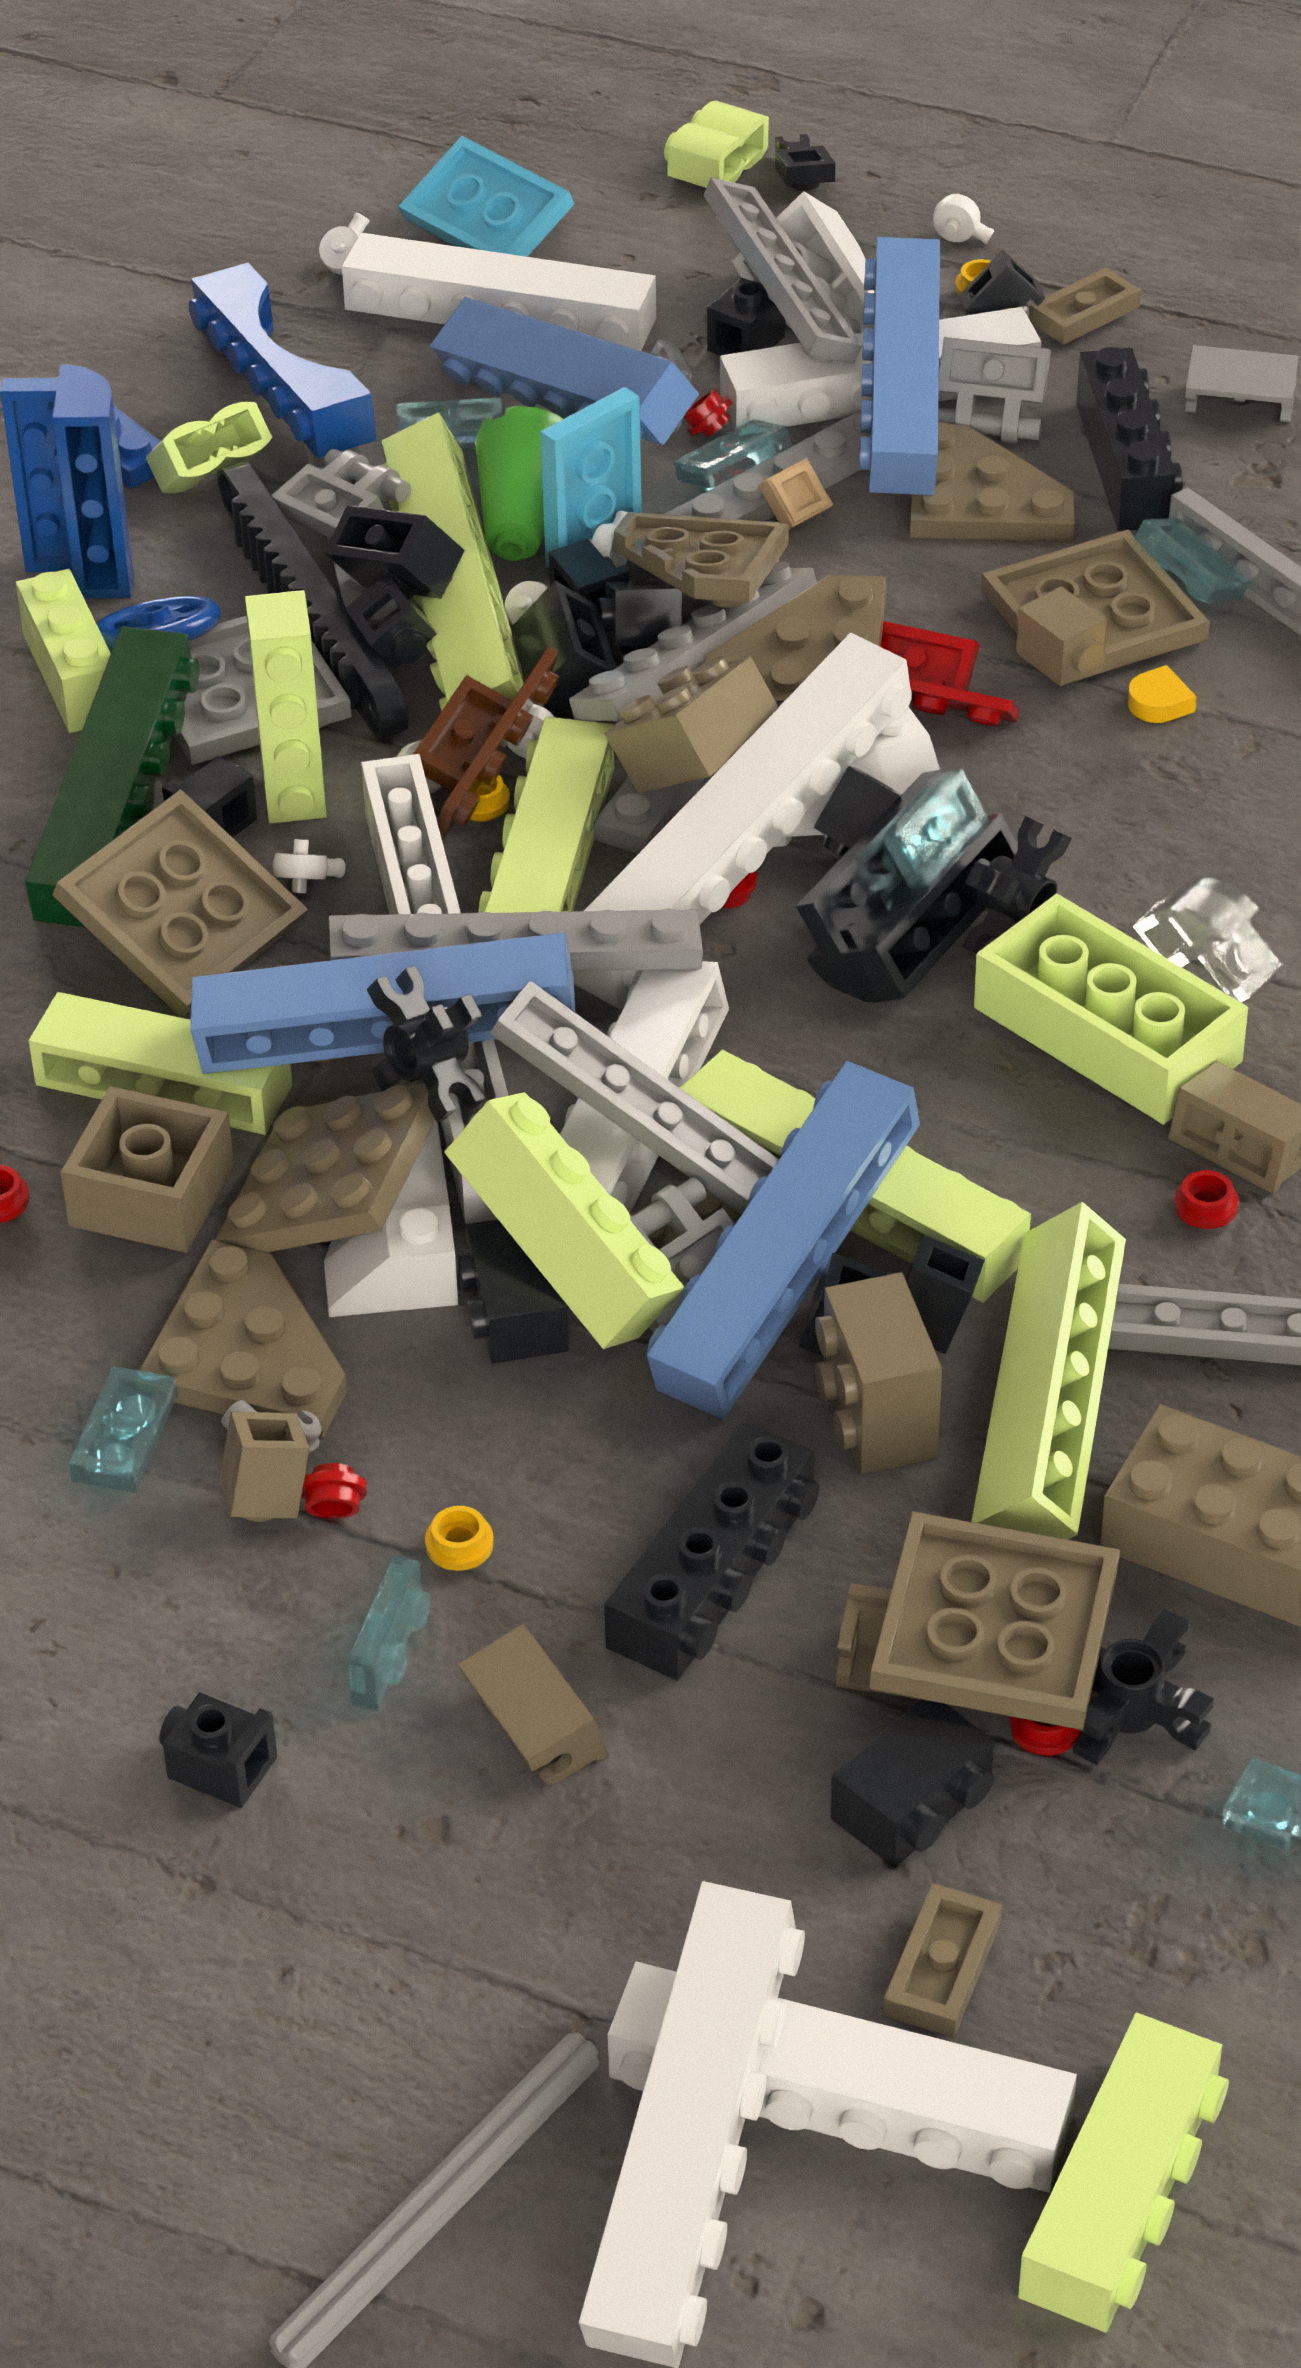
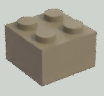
M719 656L704 663L693 672L689 670L688 666H683L663 676L657 682L660 688L657 693L652 697L650 695L640 697L622 708L620 714L623 719L604 734L639 794L710 777L736 753L779 707L751 656L726 662L724 656Z
M110 1086L60 1172L68 1226L188 1253L234 1167L228 1112Z
M900 1272L826 1287L824 1316L816 1317L815 1319L816 1336L823 1355V1362L815 1363L814 1372L821 1400L823 1402L832 1400L836 1410L833 1413V1423L841 1450L851 1449L860 1474L937 1459L942 1366L903 1273Z

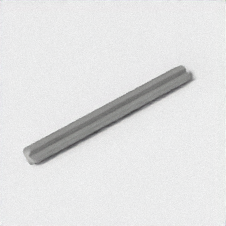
M577 2032L565 2035L270 2336V2352L273 2357L286 2368H306L598 2068L599 2060L597 2056L599 2051L596 2046Z

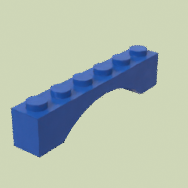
M249 263L191 279L194 299L189 300V312L195 328L203 330L207 334L214 349L225 354L230 360L233 370L237 374H243L250 382L255 395H261L270 404L274 416L277 419L282 418L288 424L294 438L298 442L303 441L315 456L320 458L326 456L332 449L343 451L377 440L371 392L350 370L327 367L302 359L284 350L269 338L274 330L268 283Z

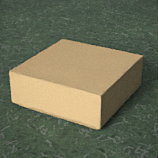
M807 458L771 476L758 485L778 522L789 523V530L833 506L832 501Z

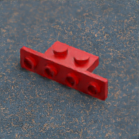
M883 621L881 648L907 660L913 708L935 715H945L946 708L968 712L966 719L990 727H999L1001 719L1017 722L1019 709L1011 700L968 691L980 647L976 640Z

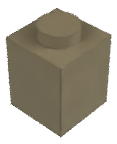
M1061 586L1018 608L1016 654L1061 687L1104 664L1107 619Z
M231 1411L219 1479L230 1517H243L254 1522H266L274 1518H298L310 1448L297 1413Z

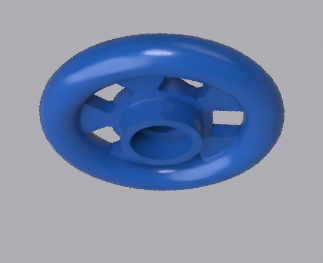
M176 596L147 601L123 608L105 616L96 624L111 653L121 626L188 634V639L191 641L206 634L219 623L221 609L214 600L207 597Z

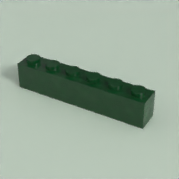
M121 626L25 879L34 921L85 927L53 896L57 882L153 810L156 779L158 776L164 777L167 772L170 757L169 743L172 735H179L182 730L186 696L188 693L196 691L199 682V661L191 656L188 634Z

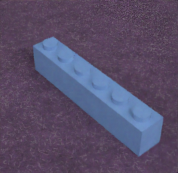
M877 237L876 258H865L864 290H874V293L864 294L863 325H873V328H864L862 360L872 361V364H863L861 396L871 397V400H862L860 433H871V436L861 437L859 470H870L869 493L934 495L938 459L940 239Z
M468 297L463 298L430 345V348L444 362L441 366L443 372L458 384L466 386L469 382L478 384L494 396L500 397L502 393L513 396L527 407H534L536 404L544 406L563 419L626 387L639 396L640 439L662 446L699 395L698 391L671 360Z
M556 933L192 977L190 1030L202 1073L208 1074L384 1053V1032L393 1023L388 1015L375 1006L367 992V988L377 978L387 976L393 990L403 995L395 979L404 969L414 965L423 979L424 999L430 1009L440 1004L443 1007L449 1008L460 997L468 994L472 995L482 1017L466 1029L469 1042L497 1039L490 1034L493 1027L529 981H532L575 1012L574 976L566 934Z
M849 1061L845 1062L833 1081L828 1080L822 1085L815 1098L813 1111L800 1129L795 1128L790 1132L784 1142L781 1158L769 1176H763L755 1183L749 1196L748 1206L735 1226L729 1225L721 1233L716 1244L715 1255L701 1275H694L687 1283L681 1298V1305L667 1325H660L653 1333L648 1344L646 1356L657 1391L722 1420L726 1418L825 1269L832 1253L837 1251L920 1126L914 1087Z

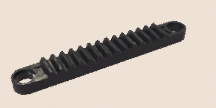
M247 461L219 468L217 472L219 490L224 506L234 522L237 547H243L245 559H251L253 571H259L260 582L267 583L268 594L304 590L311 640L350 698L351 709H357L373 735L378 739L406 731L408 728V715L399 686L376 651L368 644L346 611L345 605Z

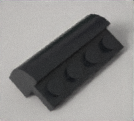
M935 770L922 773L796 905L798 912L818 945L806 958L814 971L832 988L864 1002L904 999L986 909L977 902V889L965 883L975 862L977 861L989 866L999 856H1005L1013 860L1018 850V843L1002 813L966 819L941 771Z

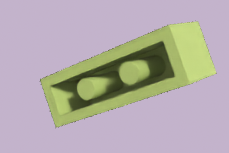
M70 569L44 572L33 578L16 581L24 638L68 732L81 731L111 653Z

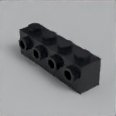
M1106 347L1099 351L1080 352L1076 405L1117 530L1168 527L1171 495L1183 489L1182 470L1179 462L1172 463L1170 435L1167 430L1161 431L1158 401L1157 399L1149 398L1147 369L1139 368L1132 348Z
M743 1421L604 1603L606 1649L677 1681L694 1658L702 1660L710 1651L717 1635L718 1626L729 1611L737 1612L745 1603L751 1589L752 1579L763 1564L770 1566L778 1558L786 1539V1533L797 1518L800 1520L806 1519L813 1510L819 1494V1483L814 1481L815 1451Z

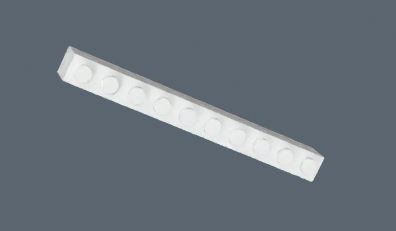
M415 754L361 762L365 816L389 914L461 913L420 755ZM494 1040L469 1042L466 1058L458 1062L461 1069L479 1084L486 1098L475 1109L465 1112L460 1099L455 1094L449 1093L457 1109L447 1119L440 1121L446 1148L450 1146L488 1100L508 1096ZM450 1160L465 1224L497 1220V1217Z

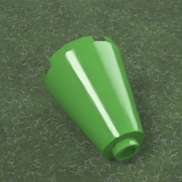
M514 406L506 408L504 416L490 421L491 415L488 416L480 425L475 440L485 539L488 548L493 553L509 561H518L533 556L538 551L545 537L540 431L563 420V418L558 414L538 407Z

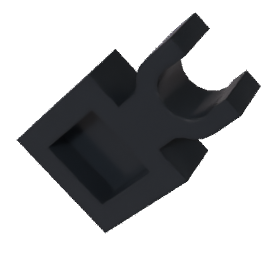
M807 134L800 135V142H787L782 136L775 137V169L787 186L798 190H812L818 188L820 183L835 182L836 163L823 145L810 147V138Z

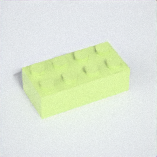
M1057 893L980 950L976 955L975 1009L1163 1125L1173 1118L1179 1087L1216 1061L1232 1069L1243 1061L1248 1007Z

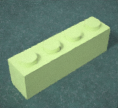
M305 591L245 596L262 774L269 824L327 818L312 642Z
M61 992L56 993L29 1039L36 1086L101 1100L110 1086L227 1111L231 1128L263 1135L267 1134L292 1087L290 1064L203 1074L190 1030L191 1020Z
M525 1092L488 1100L444 1151L446 1156L603 1349L638 1339L685 1288L671 1271V1266L666 1256L646 1241L630 1221V1215L625 1206L605 1191L590 1172V1166L584 1156L577 1150L569 1147L551 1125L547 1111L538 1102L529 1098Z
M1137 2012L1135 2013L1022 2254L1019 2299L1107 2333L1119 2305L1128 2309L1133 2307L1140 2292L1147 2268L1146 2263L1139 2261L1147 2242L1157 2246L1161 2244L1170 2224L1175 2201L1167 2197L1175 2180L1185 2184L1190 2180L1202 2146V2139L1195 2137L1202 2119L1211 2123L1216 2121L1225 2100L1229 2080L1218 2076L1222 2044Z

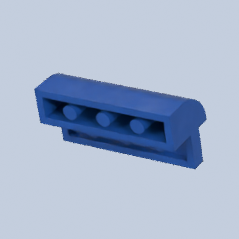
M61 364L58 378H2L0 396L25 572H57L70 569L84 599L131 598L134 572L113 398L109 383L103 376L88 368Z

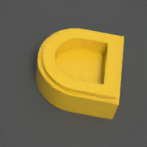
M1167 665L1139 674L1129 684L1128 708L1134 716L1143 721L1164 723L1194 713L1196 710L1197 696Z

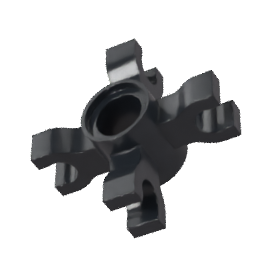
M1025 816L1018 830V850L1013 860L1005 856H999L989 866L977 861L975 862L965 883L977 889L978 904L989 910L984 921L970 931L962 946L963 948L977 954L985 947L989 939L998 938L1057 893V883L1045 875L1050 865L1066 852L1071 842V837L1053 829L1049 842L1044 847L1039 848L1037 836L1044 824Z
M415 965L404 969L395 979L403 995L393 990L387 976L377 978L367 988V992L375 1006L388 1015L393 1025L385 1030L383 1036V1048L386 1058L371 1070L381 1091L396 1086L402 1080L413 1082L422 1078L428 1089L429 1109L437 1123L447 1119L457 1109L449 1093L455 1094L460 1099L465 1112L475 1109L486 1097L479 1084L466 1074L458 1063L466 1058L469 1050V1039L466 1029L482 1017L472 995L468 994L460 997L449 1008L443 1007L440 1004L430 1009L424 999L423 979Z
M1164 1608L1154 1620L1144 1640L1124 1639L1111 1644L1107 1649L1101 1647L1092 1690L1098 1693V1697L1088 1705L1084 1728L1080 1730L1083 1733L1074 1742L1073 1753L1098 1765L1110 1749L1119 1732L1140 1733L1148 1730L1155 1723L1167 1730L1178 1742L1195 1751L1210 1733L1211 1723L1203 1719L1213 1708L1214 1698L1198 1690L1181 1688L1164 1680L1165 1673L1172 1670L1185 1655L1186 1646L1178 1641L1188 1630V1620Z

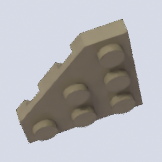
M938 422V459L935 494H911L910 538L1074 541L1073 490L970 426Z
M628 512L614 530V552L690 597L712 600L714 605L725 608L738 607L745 603H750L789 545V523Z
M828 575L706 654L705 663L719 656H724L726 662L751 656L778 707H780L850 632L881 647L886 601V576Z
M211 1240L136 1376L138 1393L141 1395L223 1415L229 1407L240 1400L246 1401L257 1412L297 1413L301 1410L308 1411L314 1414L321 1423L322 1431L319 1436L321 1439L324 1438L347 1393L345 1372L273 1255Z

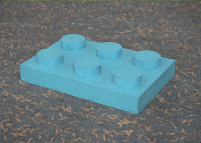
M461 136L402 201L398 208L405 220L453 246L528 257L573 207L574 201L569 191Z
M626 387L540 431L545 561L548 568L549 551L585 539H592L600 525L613 523L618 511L642 513L639 396Z

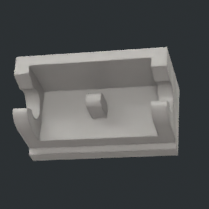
M1193 345L1186 384L1185 398L1187 400L1185 412L1196 413L1199 395L1234 398V401L1245 402V399L1281 403L1280 422L1290 423L1296 391L1299 356Z

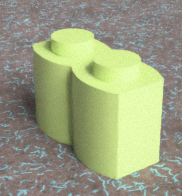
M720 101L709 102L702 110H698L694 114L691 123L683 125L677 132H673L669 136L664 149V157L668 161V176L707 188L710 178L735 183L744 169H750L765 154L768 148L769 117Z
M239 402L221 409L208 422L193 421L178 426L147 455L146 460L162 493H180L197 486L209 474H217L219 468L243 461H250L269 443L272 435L257 404L254 402Z

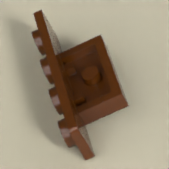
M550 646L546 649L513 701L466 675L413 753V755H420L425 777L452 791L443 805L437 822L442 840L446 838L455 823L465 827L481 798L475 792L482 782L492 786L507 759V755L503 754L502 751L508 742L518 746L530 727L534 716L528 713L534 703L544 706L550 698L560 678L559 675L552 672L559 654L557 650Z

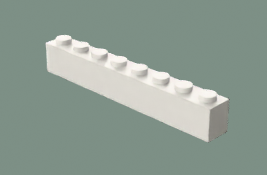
M850 632L584 911L698 909L699 924H701L711 912L721 909L727 901L730 892L748 873L755 872L761 866L766 854L785 834H789L797 828L805 812L821 795L828 794L835 787L839 776L857 757L864 756L883 729L893 719L900 718L907 710L912 700L907 660ZM643 970L573 971L574 984L620 1010L627 1003L631 984L638 981Z

